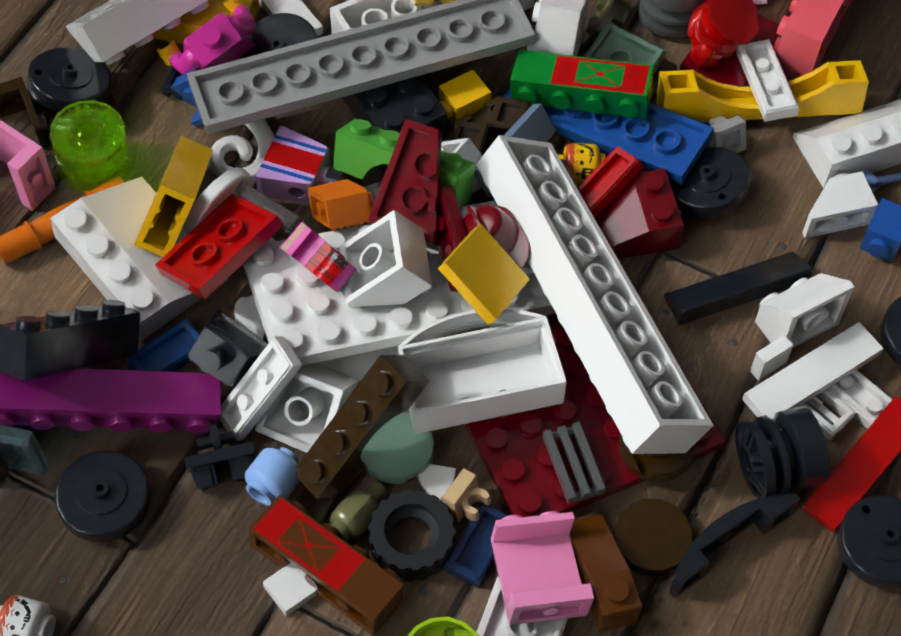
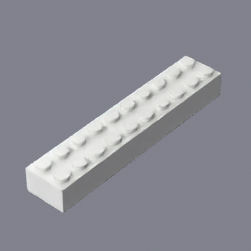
M498 135L476 166L497 205L507 208L514 215L526 234L530 244L527 263L535 273L542 286L543 293L548 297L557 314L558 321L564 327L575 352L583 362L591 382L596 386L606 405L607 412L612 416L623 437L625 445L632 454L686 453L714 425L554 147L548 142Z

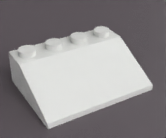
M142 176L80 198L50 218L55 238L107 300L123 301L126 303L125 307L140 312L139 339L141 341L202 299L200 296L160 274L155 264L163 257L134 245L156 194ZM184 225L174 247L188 235Z

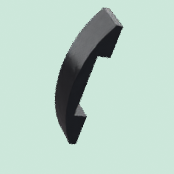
M776 494L752 500L730 510L711 523L698 535L683 555L669 590L670 595L675 598L704 578L710 563L706 557L752 524H755L761 533L765 535L791 517L800 501L797 494Z

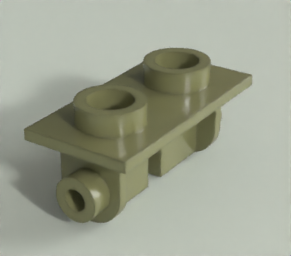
M598 0L595 5L598 12L589 19L584 28L587 36L582 46L585 47L590 41L594 42L607 22L615 23L621 27L631 10L630 0Z

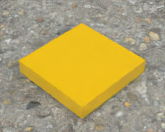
M482 224L475 227L438 267L439 271L488 325L497 320L530 280Z

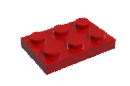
M232 193L159 260L155 266L164 277L206 299L231 274L241 267L252 254L266 243L283 224L278 215Z

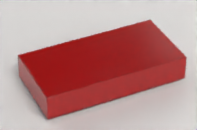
M618 146L578 187L586 205L595 218L644 168L637 158Z

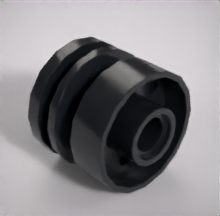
M803 405L777 412L773 420L764 415L757 417L755 421L749 419L738 422L735 429L737 456L746 483L754 496L762 498L774 495L775 493H788L791 485L799 490L826 483L830 470L828 448L818 420L806 406Z

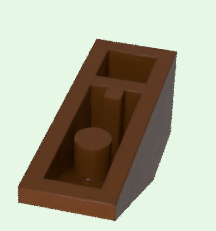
M602 514L574 520L570 531V539L582 583H591L594 595L591 610L599 633L636 624L642 604L630 569Z

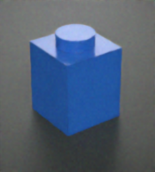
M881 198L859 249L869 252L874 257L893 262L901 245V205Z

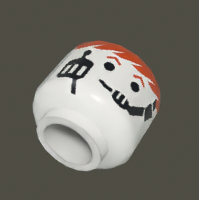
M15 595L11 596L3 606L0 605V636L53 635L56 618L54 615H51V609L47 603Z

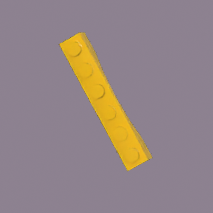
M861 60L827 62L810 73L788 81L799 106L798 115L792 117L862 113L869 81ZM695 70L659 72L656 104L660 107L701 123H709V120L719 116H724L726 120L737 115L743 120L763 119L750 87L722 84L704 77Z

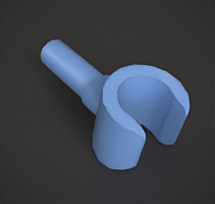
M869 169L863 170L872 193H875L880 186L901 181V172L876 177Z

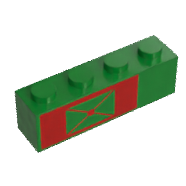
M518 50L510 79L511 95L513 99L530 101L531 105L542 104V106L557 109L646 119L653 91L654 65Z

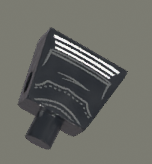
M218 309L196 340L188 354V358L199 365L203 372L211 374L224 384L233 387L239 383L268 343Z

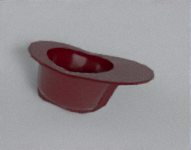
M489 204L477 207L473 205L467 206L468 214L463 220L467 235L479 224H482L515 263L523 269L529 258L530 244L514 215L507 208Z

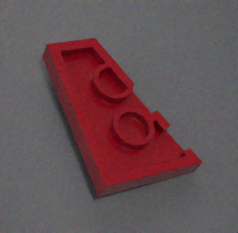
M405 119L370 212L369 222L374 224L395 210L423 229L425 242L437 246L441 131Z

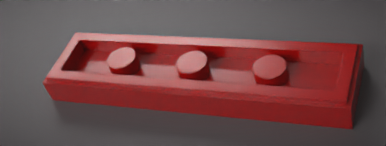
M895 396L829 474L826 483L821 484L803 505V511L832 533L840 526L850 507L862 500L901 453V399Z

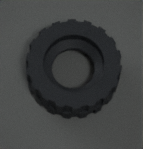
M411 489L404 490L402 493L397 494L396 492L391 494L386 500L383 499L378 504L377 510L373 511L368 528L369 544L374 561L378 562L380 568L387 567L393 570L401 579H405L407 582H413V580L418 579L420 581L426 580L429 576L438 574L455 547L453 515H450L447 505L445 503L442 504L437 496H431L422 490L418 492L411 491ZM408 518L424 521L429 526L432 534L428 546L416 553L400 550L395 545L392 537L396 525Z

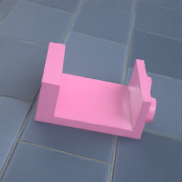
M0 120V159L8 165L22 205L33 211L56 189L42 146Z
M547 511L539 516L530 517L509 515L495 521L491 543L509 625L588 615L594 595L591 583L581 584L570 539V531L575 520L573 512Z

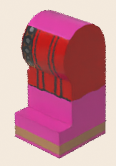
M303 222L297 226L280 247L337 293L357 270L344 259L345 257Z

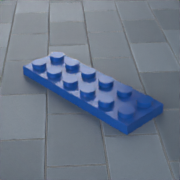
M511 88L504 97L512 98ZM652 103L649 105L646 119L543 106L556 129V134L578 143L596 144L600 152L607 155L618 146L637 158L644 166V170L650 171L665 168L669 180L681 185L709 144L714 131V127Z

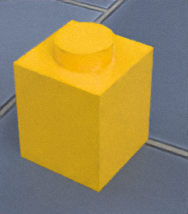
M474 70L439 85V102L446 110L447 119L454 127L458 119L467 114H474L487 106L486 103L491 100V91Z

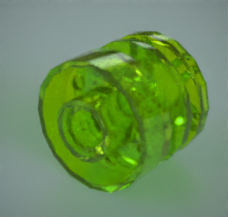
M95 100L79 101L66 106L56 114L50 126V139L55 153L58 172L68 186L83 192L85 190L89 191L117 176H120L123 180L125 179L130 168V155L126 142L125 124L115 109L108 104Z

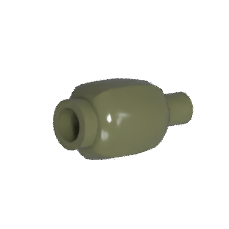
M374 481L366 491H353L332 512L330 526L337 531L340 539L347 542L348 539L357 538L369 527L371 515L379 507L377 500L385 492V488L381 483Z

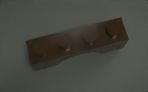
M380 355L297 465L296 477L316 499L342 496L364 468L360 464V456L369 440L388 421L407 411L430 380L405 355Z

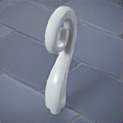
M265 119L245 124L253 133L258 143L256 159L252 164L243 167L252 176L254 183H256L255 176L274 139L272 130ZM238 135L223 137L212 146L213 152L209 163L214 175L218 178L226 171L233 169L224 161L226 153L236 151L239 153L241 160L249 161L253 155V148L248 140Z

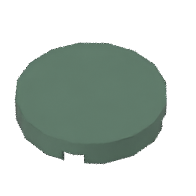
M403 412L388 421L373 435L362 451L361 461L370 476L383 483L402 484L406 483L407 479L415 476L418 478V475L424 472L428 465L433 462L435 444L432 431L415 434L410 413Z

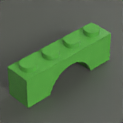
M352 120L336 131L333 168L364 179L381 167L382 164H389L400 133L373 126L366 120ZM441 151L440 186L453 187L458 207L461 209L471 200L475 163L463 159L459 154Z

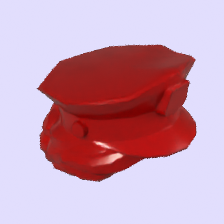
M705 0L702 5L694 9L691 13L687 32L692 42L691 59L697 67L706 69L716 66L720 59L730 58L739 43L747 45L759 32L757 6L752 0Z

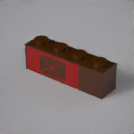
M279 495L249 527L250 545L281 569L289 563L301 569L307 574L304 577L311 586L318 588L316 594L372 636L376 634L403 602L404 584L393 570L387 567L380 568L371 561L370 556L361 547L347 544L340 539L339 534L332 526L315 521L309 516L308 511L296 501L289 502Z

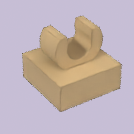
M464 468L441 497L443 504L447 505L450 515H453L454 521L457 523L461 521L464 515L471 521L479 520V511L471 507L474 502H482L487 506L491 503L489 493L479 488L477 476Z

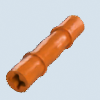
M117 176L89 191L85 190L83 191V196L52 209L30 223L24 221L21 226L1 235L0 258L6 266L35 250H41V245L56 239L50 220L51 217L80 198L125 183L123 179Z

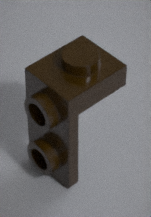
M22 77L0 83V118L27 110L40 146L42 148L47 147L44 134L50 132L43 113L36 114L35 109L39 108L40 104L32 97L29 90L26 89Z

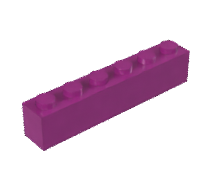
M78 368L23 381L0 372V429L10 428L14 425H30L38 430H47L54 426H68L78 431H87L94 427H105L117 432L142 428L156 433L180 429L188 430L194 434H203L210 431L209 425L218 424L221 416L220 380L208 373Z

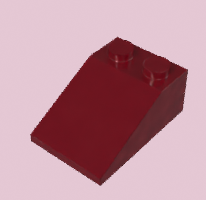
M665 168L639 172L596 218L594 217L617 259L678 249L684 227Z

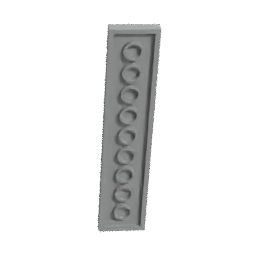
M457 0L187 73V78L208 135L535 44L536 35L519 0Z

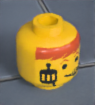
M568 143L564 148L563 155L558 154L560 159L566 160L578 187L606 158V154L600 153V149L596 144Z

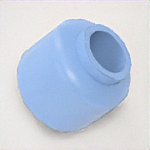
M281 447L279 450L275 448L263 449L245 471L246 490L249 495L266 506H270L279 495L287 500L301 482L296 477L298 457L291 450Z

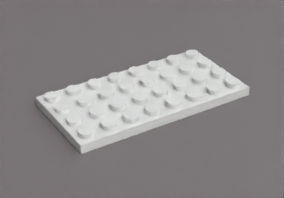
M496 201L473 204L475 207L485 204L498 206ZM467 206L459 209L462 220L468 214ZM372 224L339 229L335 232L318 233V235L340 253L339 247ZM286 240L263 244L243 264L268 342L274 336H284L303 365L399 346L414 332L438 319L474 310L459 292L450 291L446 277L438 269L442 264L438 247L427 242L425 243L432 287L409 302L399 305L349 306L346 304L344 286L337 293L280 248ZM526 262L522 271L530 280L506 309L523 310L541 315L556 313L548 297L543 293L542 286L535 273ZM476 327V328L464 329V330H460V331H457V332H453V333L448 334V335L457 334V333H462V332H467V331L476 330V329H481V328H486V327Z

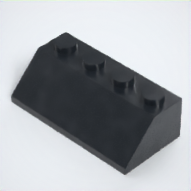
M105 300L101 306L78 305L75 306V311L70 312L60 310L47 311L44 317L19 316L16 318V322L0 325V372L25 381L137 355L140 312L125 307L126 303L123 301Z

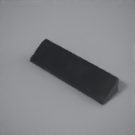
M792 251L665 293L664 298L678 325H682L768 296L771 293L789 289L799 279L804 277L809 279L812 268Z

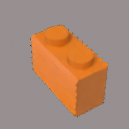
M348 179L308 188L312 218L334 232L337 228L342 230L344 226L349 229L351 225L356 227L358 223L361 225L364 222L370 223L368 218L374 204V199L371 192L367 191L366 188Z

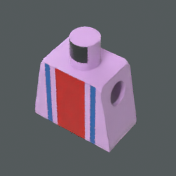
M280 126L255 176L258 196L310 204L308 196L309 187L344 180V172L330 168L329 149L326 145L289 128Z

